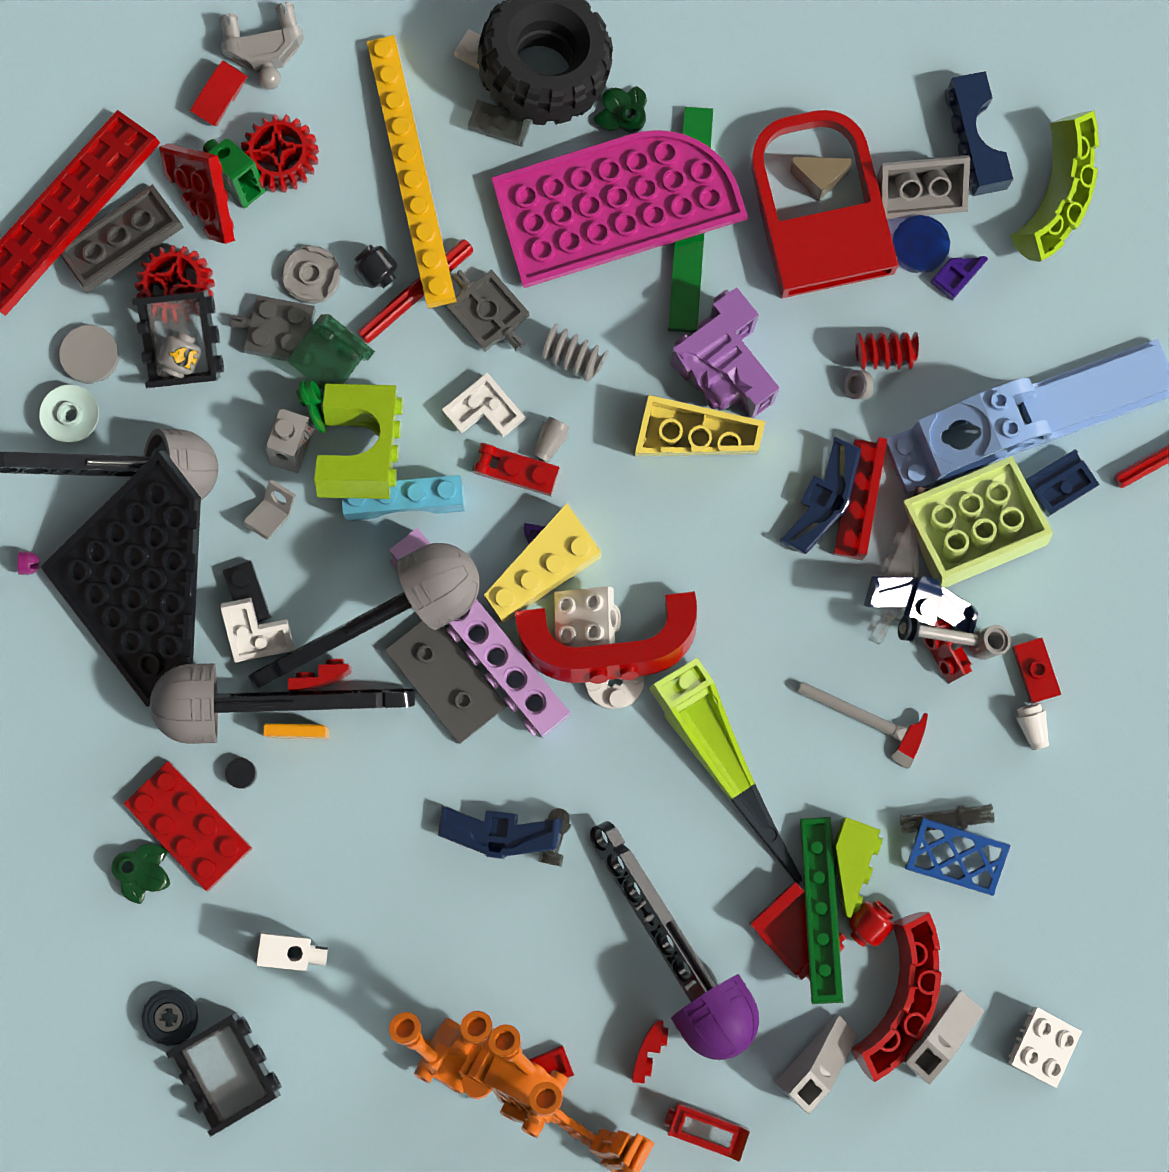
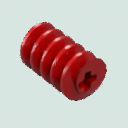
M858 332L856 334L855 354L862 370H865L869 361H871L874 370H877L879 361H883L885 370L889 369L891 361L895 362L897 370L901 369L903 361H906L909 369H912L914 362L917 361L919 352L917 332L913 333L911 339L907 332H902L899 339L895 332H891L888 339H886L883 332H879L876 340L873 333L868 332L865 335L864 341L861 333Z

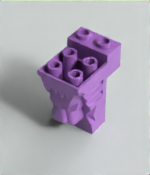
M736 287L731 292L724 290L713 300L711 316L697 326L698 331L691 336L685 334L674 343L675 348H673L670 365L685 380L691 379L695 388L703 393L711 409L724 410L738 404L742 412L744 411L749 418H754L775 402L780 387L742 341L754 332L759 314Z

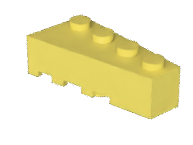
M567 503L484 594L485 600L502 624L513 618L515 611L525 610L601 558V551Z

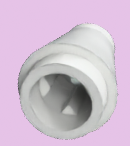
M1041 703L1018 708L1016 719L1031 746V750L1049 746L1046 710H1042Z

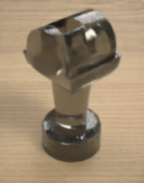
M556 808L550 812L548 819H545V821L562 819L560 843L556 850L540 852L538 862L562 867L564 856L559 854V849L564 834L570 830L572 824H569L570 816L568 812L562 808Z

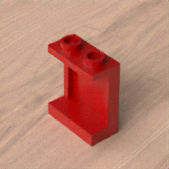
M793 882L749 923V926L799 980H803L805 977L810 980L805 894L803 893L804 890L796 882ZM839 932L841 952L845 947L842 944V942L846 939V937L843 933Z

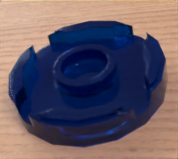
M918 215L907 218L899 224L892 237L898 264L912 273L934 271L943 264L949 254L951 242L948 231L941 222L929 216Z

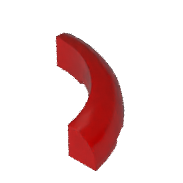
M918 912L894 921L895 928L893 930L899 950V977L895 995L878 1026L851 1049L857 1063L873 1082L889 1074L905 1060L904 1056L911 1050L916 1041L919 1042L923 1037L935 1011L942 973L939 971L938 950H940V943L930 912Z

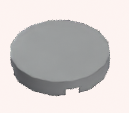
M306 246L297 252L294 251L283 264L282 279L285 289L292 298L301 303L317 304L325 302L334 295L340 284L341 273L338 262L329 251L322 247Z
M95 325L80 326L70 331L63 339L59 349L60 363L64 371L75 381L85 384H93V382L109 378L116 370L120 359L118 345L114 337L104 328Z

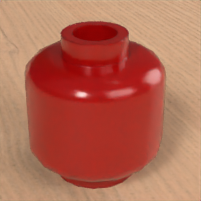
M878 900L874 902L865 901L861 904L860 909L849 918V926L853 931L850 936L863 947L866 944L874 947L879 946L895 928L892 920L894 914Z

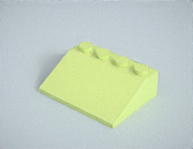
M1013 456L903 501L925 563L932 577L937 579L944 588L1047 546L1053 534Z

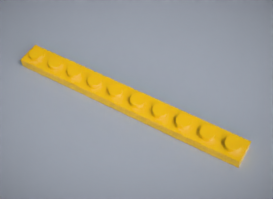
M395 35L367 41L427 307L429 309L457 302Z

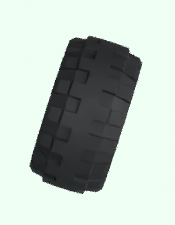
M586 0L502 1L501 4L498 3L490 12L489 18L484 23L477 58L479 77L483 87L485 86L486 90L490 91V98L500 108L506 107L509 110L510 116L520 121L523 117L533 120L532 124L546 125L547 121H554L557 125L571 121L572 116H582L591 109L597 99L599 100L611 70L613 45L612 39L606 31L605 22L598 12L593 13L591 11V6ZM532 46L549 47L565 58L569 69L556 75L539 74L529 69L521 61L518 53Z

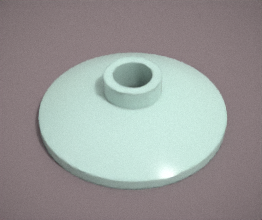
M63 385L53 389L46 395L40 406L39 419L42 428L51 438L63 443H74L85 439L93 432L99 420V407L94 396L85 388L77 385ZM76 412V419L68 421L69 413Z

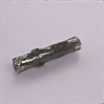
M991 803L973 807L957 805V809L900 815V826L903 827L901 831L903 835L918 832L922 817L949 826L960 827V829H967L968 825L994 823V812L991 813L993 806ZM927 826L926 831L937 829Z

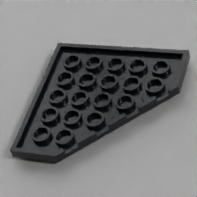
M158 451L40 566L146 707L150 706L153 688L161 676L174 667L193 664L201 497L165 451Z

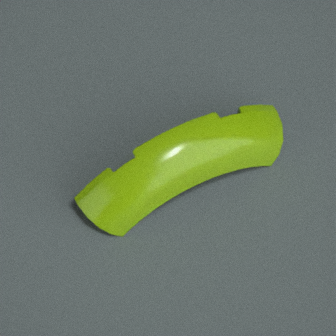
M1095 110L1074 114L1049 123L1053 143V162L1047 191L1033 217L1021 229L1010 235L1015 248L1028 260L1040 262L1056 253L1065 245L1063 241L1071 231L1079 227L1087 212L1098 173V168L1094 167L1095 148L1099 147Z

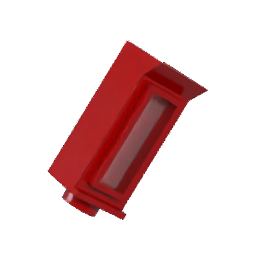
M679 1102L676 1103L675 1109L669 1107L664 1121V1126L668 1127L667 1134L669 1136L727 1156L738 1162L741 1160L750 1133L747 1127Z

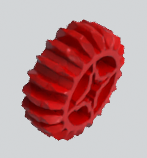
M274 114L272 117L273 121L271 122L262 117L263 125L260 127L253 123L252 129L254 133L245 132V138L248 142H241V149L255 162L261 176L259 179L261 188L269 184L270 191L274 193L277 187L280 186L282 192L286 193L288 185H292V188L297 190V181L299 180L307 184L308 180L305 174L314 175L315 170L312 165H317L319 162L318 157L315 156L319 153L318 145H315V135L309 134V127L307 125L301 126V121L298 118L291 122L290 117L285 114L282 121H279L278 116ZM282 136L292 137L300 142V144L286 142ZM271 139L267 145L262 146L267 140ZM279 144H280V146H281V148H282L281 156H280V161H281V162H279L278 157H277V156H278V152L280 151V150H279ZM298 161L293 167L288 169L292 162ZM265 162L266 165H274L277 168V172L269 171L258 163Z
M171 245L168 253L165 252L164 248L160 247L159 256L155 257L153 253H149L150 263L141 261V266L145 271L136 272V277L141 280L134 283L135 289L140 291L136 297L154 295V285L164 290L163 294L208 289L209 296H214L213 291L209 289L215 286V281L210 278L213 275V271L211 268H207L208 263L205 258L199 259L197 251L189 253L188 248L185 246L178 252L177 248ZM171 267L169 271L161 273L163 270ZM186 267L196 272V285L186 279ZM198 298L187 299L181 303H178L180 300L151 303L154 319L161 316L162 322L167 324L172 317L173 322L179 324L180 317H184L186 322H190L191 317L189 314L194 312L196 316H200Z

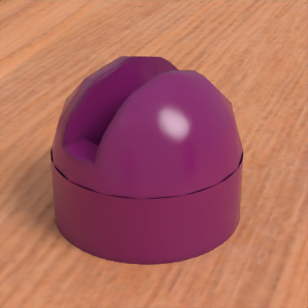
M19 551L18 575L34 574L40 566L37 563L40 560L35 553Z

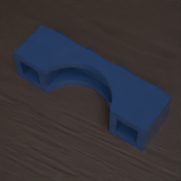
M986 71L953 77L948 88L945 90L946 104L948 107L951 106L953 112L951 118L952 129L955 134L958 133L960 140L958 144L959 156H970L969 187H972L974 196L1007 190L1013 181L1007 152L988 146L979 136L976 127L977 117L987 110L993 98Z

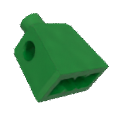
M229 138L222 140L220 143L215 139L205 143L203 152L218 155L222 165L224 188L244 209L266 192L265 187L261 188L259 185L261 176L255 162Z

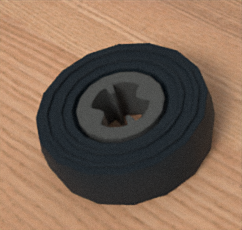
M176 989L159 991L151 996L144 1005L141 1016L142 1026L147 1036L157 1044L166 1046L180 1044L188 1039L196 1029L198 1022L197 1006L193 999L184 991ZM168 1008H171L172 1013L178 1016L177 1021L172 1022L173 1026H168V1021L162 1018L163 1013H168Z

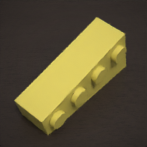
M648 395L635 457L757 454L765 421Z

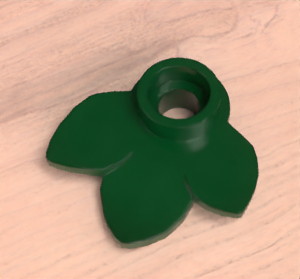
M638 86L630 89L628 93L617 87L604 90L602 99L606 109L593 117L594 122L599 127L608 131L620 128L629 133L640 131L646 122L644 107L647 103V97L645 92Z
M144 844L134 852H122L113 859L111 865L112 873L116 879L121 881V892L127 900L141 904L146 891H161L170 886L167 873L159 866L168 853L165 848L154 844ZM126 861H130L133 864V870L129 873H124L121 869L122 864Z

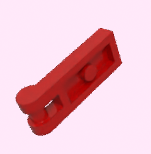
M480 443L478 450L480 456L478 462H475L473 465V473L551 497L559 473V466L499 449L490 444ZM491 458L499 460L497 469L489 466Z

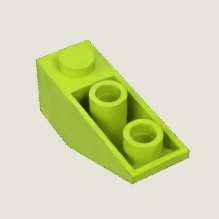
M847 817L841 820L833 843V853L842 914L844 917L851 918L852 914L856 913L861 907L863 896H860L859 893L862 884L867 885L871 878L873 867H870L869 864L872 855H878L883 838L879 837L880 829Z

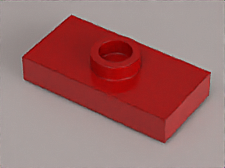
M1043 637L1012 647L1030 704L1062 695Z

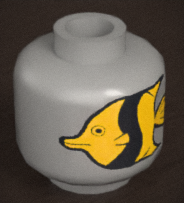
M180 331L177 336L167 335L157 355V361L162 365L160 369L179 378H183L184 374H192L201 355V349L194 344L195 338Z

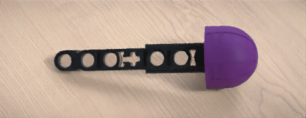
M605 821L592 827L590 830V840L601 859L605 860L607 869L691 1002L671 1017L681 1036L692 1050L709 1059L725 1060L741 1054L751 1045L759 1027L757 1004L741 976L737 974L716 986L635 856L624 845L625 841L614 824ZM602 831L605 833L608 843L604 840ZM618 857L622 860L624 869L620 865ZM634 882H635L636 885L638 886V888H639V890H640V894L636 891V888H635V886H634ZM667 935L671 938L674 948L670 945ZM684 962L688 965L691 974L686 970Z

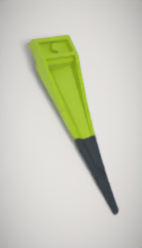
M697 657L659 680L649 689L666 713L663 715L793 880L799 884L802 882V877L752 778L729 723L716 685Z

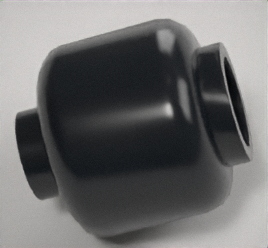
M371 244L354 259L356 261L354 271L369 288H376L380 285L384 289L396 278L393 272L397 269V262L382 246L373 247Z

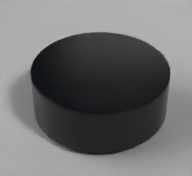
M237 758L227 765L225 777L231 786L245 789L255 782L257 769L251 761L245 758Z

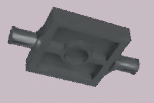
M491 269L483 277L472 282L464 275L462 270H458L457 274L454 273L452 275V279L462 290L456 298L457 302L448 304L447 309L482 350L486 352L497 342L504 339L509 342L515 351L520 350V347L522 348L525 342L514 331L530 314Z
M257 295L254 311L249 318L232 315V320H230V327L247 330L244 351L247 354L303 365L306 350L311 345V342L328 346L330 341V333L314 331L313 320L316 309L315 306Z

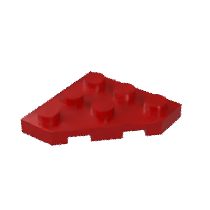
M169 143L159 146L165 176L171 184L176 182L184 193L181 195L182 201L193 216L199 215L205 224L203 232L208 239L223 244L235 241L233 233L234 224L229 214L228 194L224 189L222 165L218 155Z

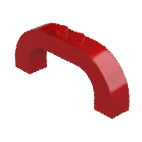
M695 591L666 594L665 613L667 621L657 635L646 640L586 647H569L556 641L548 630L545 608L515 611L518 640L521 650L530 664L539 672L552 679L568 683L592 682L595 684L604 683L612 679L633 680L639 676L652 675L664 671L676 664L687 653L696 633L697 601Z

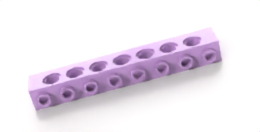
M416 528L389 550L393 556L390 562L397 570L398 559L431 543ZM477 599L464 617L448 623L450 626L446 630L456 643L462 640L469 648L465 654L475 666L481 663L488 671L484 677L494 689H497L499 686L507 695L503 700L514 713L518 709L526 718L522 723L533 736L539 733L543 738L570 716V711ZM476 627L483 628L486 631L485 638L479 642H474L469 638L470 631ZM499 650L505 654V659L501 664L493 665L489 663L488 656L492 651ZM513 673L521 674L524 677V683L519 688H511L507 684L508 677ZM537 696L543 700V707L539 711L532 712L527 709L526 702L530 697Z

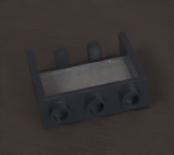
M208 289L141 296L132 299V304L138 307L140 321L137 322L138 334H142L144 346L141 357L143 364L147 365L149 378L145 382L146 388L217 381L221 377L220 373L224 372V361L222 355H217L216 343H220L218 326H213L211 314H215L216 308L214 297L209 296ZM179 331L194 337V344L201 349V355L194 372L189 375L184 374L183 378L162 371L160 369L162 365L157 361V355L164 338L167 335L177 336Z
M237 1013L228 1016L166 1053L168 1059L174 1057L182 1072L179 1074L181 1082L184 1086L189 1085L197 1100L194 1102L197 1112L199 1114L204 1113L212 1128L207 1131L210 1137L281 1096L279 1089L282 1086L278 1077L273 1071L268 1072L264 1061L267 1060L264 1051L259 1044H253L248 1035L252 1033V1030L247 1020L243 1016L239 1018Z

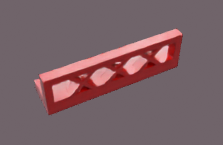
M879 437L875 443L859 439L853 441L854 446L861 448V453L850 495L851 503L845 515L839 519L833 552L835 556L862 561L867 555L888 440L886 438Z

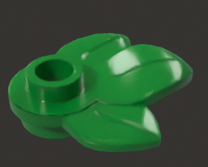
M303 380L299 382V389L296 390L298 400L302 406L308 407L312 422L318 431L325 433V427L329 425H325L324 414L320 406L323 394L313 380L309 382Z

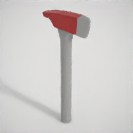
M805 682L801 683L798 693L894 737L900 744L891 755V758L907 769L911 767L924 736L928 713H923L920 721L916 724H910L909 727L899 726Z

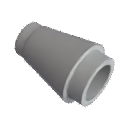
M549 416L547 422L543 421L533 455L549 462L569 435L567 433L570 427Z

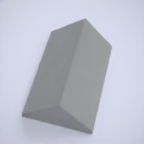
M970 156L882 163L876 179L887 219L968 212Z

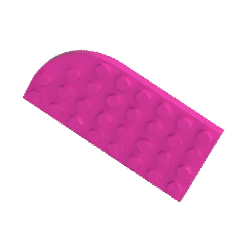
M652 130L630 134L491 178L524 288L748 220L736 179L723 159L697 139L671 131Z

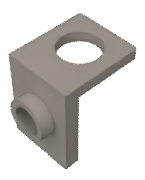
M271 479L268 482L264 500L244 520L243 525L268 540L290 516L296 495ZM274 491L281 493L286 503L279 501L275 497Z

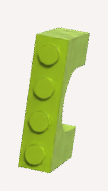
M325 384L323 399L325 425L360 426L373 431L379 438L373 447L361 454L352 456L317 455L314 477L317 497L390 499L391 487H396L397 470L393 469V463H398L399 445H395V439L401 438V421H397V415L403 414V397H398L397 386Z

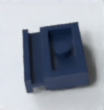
M1076 449L1026 479L1033 496L1047 517L1100 485L1084 460H1081Z

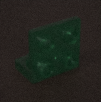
M321 314L287 358V363L310 381L313 380L324 391L325 384H344L360 361H368L375 351L330 314Z

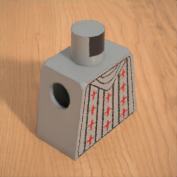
M280 408L266 444L270 465L299 473L315 428L311 418Z

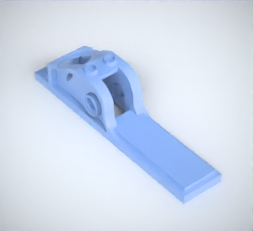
M1156 339L1041 382L1031 384L1029 378L1014 380L978 393L960 403L918 420L912 429L887 437L886 448L904 492L907 495L914 492L916 486L929 487L1168 399L1169 363L1159 340ZM1018 405L1020 406V408H1021V410H1022V413H1023L1024 418H1025V420H1026V422H1027V425L1024 424V421H1023V419H1022V417H1021V414H1020V412H1019V410H1018V407H1017ZM971 423L978 426L981 430L980 437L974 440L970 447L963 450L955 449L950 444L943 443L941 435L945 430L960 424L966 425Z

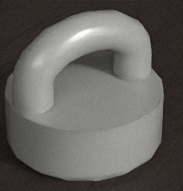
M853 370L846 376L844 389L848 397L851 399H869L871 397L873 379L867 371Z

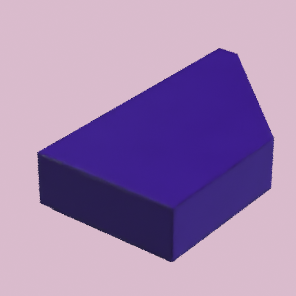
M986 256L967 259L950 258L930 283L953 301L987 262L988 258Z

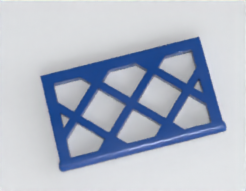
M922 817L905 869L994 896L1011 845ZM928 826L941 830L944 836L928 844L924 834ZM956 836L971 839L974 846L958 853L951 839ZM947 841L954 856L937 863L931 849ZM987 845L1001 849L999 857L991 862H988L982 850ZM978 850L985 865L968 873L962 858ZM927 851L934 866L926 869L914 864L917 856ZM958 861L964 873L963 876L955 878L943 874L941 869ZM988 870L991 876L988 887L975 884L971 879Z

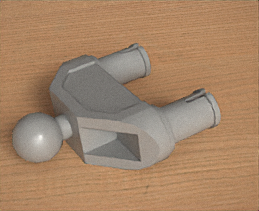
M285 2L286 14L282 3L276 6L280 29L241 37L238 16L236 14L228 13L230 25L226 14L219 17L224 38L221 43L222 53L238 65L254 73L259 72L258 81L267 90H273L278 87L281 75L276 69L285 66L303 41V30L297 26L294 4L291 2Z

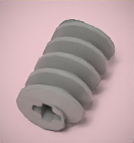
M556 323L545 340L542 354L543 359L548 360L553 356L554 365H559L564 360L563 369L565 371H569L573 366L575 376H579L585 371L584 381L589 382L602 368L607 358L608 350L599 356V345L588 350L589 340L586 339L581 345L577 344L578 334H575L570 340L567 339L568 329L565 328L558 334V324Z

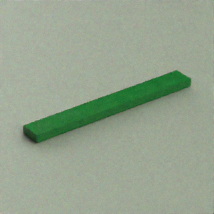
M685 107L683 134L697 139L709 148H711L713 108ZM704 233L676 241L674 244L668 331L695 333L698 329Z

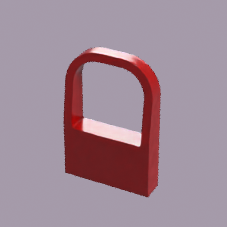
M817 110L788 116L769 124L760 133L754 145L751 171L781 299L894 275L899 264L869 147L861 128L848 116L831 110ZM827 127L840 132L846 137L853 149L865 203L779 221L764 164V152L768 145L781 135L811 128Z

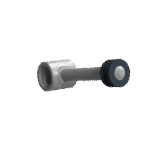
M903 616L899 621L897 630L899 639L914 642L917 637L969 645L971 653L980 660H987L1006 653L1011 644L1009 633L999 625H993L972 634L920 625L918 618Z

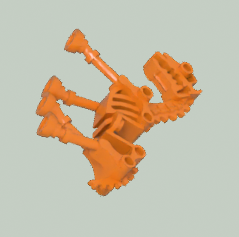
M472 1011L462 1019L461 1025L452 1019L445 1018L432 1040L428 1041L423 1038L421 1023L413 1013H400L390 1022L389 1034L396 1043L405 1045L408 1049H415L422 1056L414 1072V1075L420 1080L430 1084L432 1078H434L459 1094L465 1092L473 1099L484 1098L493 1091L499 1102L503 1104L499 1113L509 1120L522 1123L521 1130L528 1135L538 1138L544 1125L549 1124L551 1121L554 1124L557 1123L563 1130L568 1131V1134L575 1139L581 1140V1143L590 1146L589 1151L602 1160L600 1164L611 1172L641 1171L654 1143L638 1133L631 1137V1134L620 1130L610 1132L600 1128L596 1135L560 1110L564 1096L562 1091L569 1079L555 1070H552L549 1075L543 1067L531 1062L522 1053L520 1046L521 1036L512 1025H499L493 1029V1023L488 1014L482 1011Z

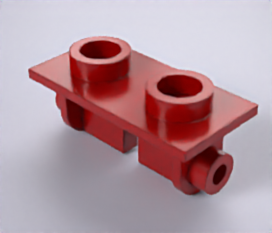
M943 620L936 621L935 626L929 625L931 627L952 630L950 624L945 623ZM923 638L926 647L931 651L938 664L939 671L946 678L948 684L972 672L970 667L972 663L969 661L962 646L953 650L951 647L954 644L953 642Z

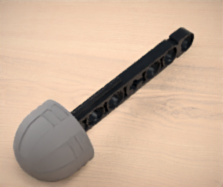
M157 428L150 433L147 439L143 457L0 452V473L132 477L158 451H165L202 500L211 492L216 483L218 460L213 448L197 434L187 430Z
M431 543L416 549L397 561V572L404 590L403 593L256 670L248 676L250 682L256 690L413 607L421 620L434 630L458 619L472 607L478 595L479 574L475 563L466 552L447 543Z
M215 663L185 664L167 671L157 681L151 694L150 710L158 729L174 741L186 744L217 743L218 713L415 706V690L396 688L217 693Z

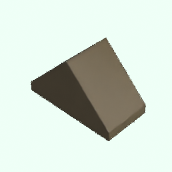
M793 157L790 173L819 201L848 175L852 158Z

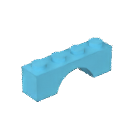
M461 475L397 480L396 487H391L390 499L342 498L343 515L347 521L377 519L382 515L406 511H424L434 514L464 512Z

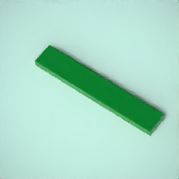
M831 817L800 819L811 1003L812 1005L844 1003Z

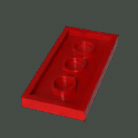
M167 761L123 803L206 891H210L253 849L170 761Z

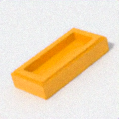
M266 724L264 725V736L267 738L328 739L329 729L325 725Z

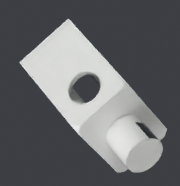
M260 932L256 966L307 971L308 964L326 965L328 947L310 945L311 939L306 937ZM290 947L300 948L301 954L298 958L287 956Z

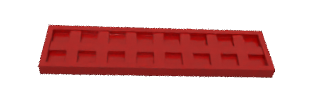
M119 110L110 117L0 239V312L4 316L11 311L160 144V141L153 134Z

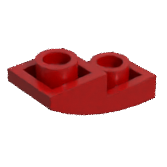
M222 60L202 89L190 111L211 125L218 126L231 101H235L248 76Z
M327 659L326 664L318 665V677H314L313 672L296 673V678H288V690L314 691L327 687L350 675L352 667L348 663L344 664V659Z
M656 1019L640 1044L632 1071L631 1081L633 1083L644 1084L645 1076L651 1077L653 1058L647 1057L648 1052L660 1053L661 1046L667 1047L669 1028L663 1027V1020Z

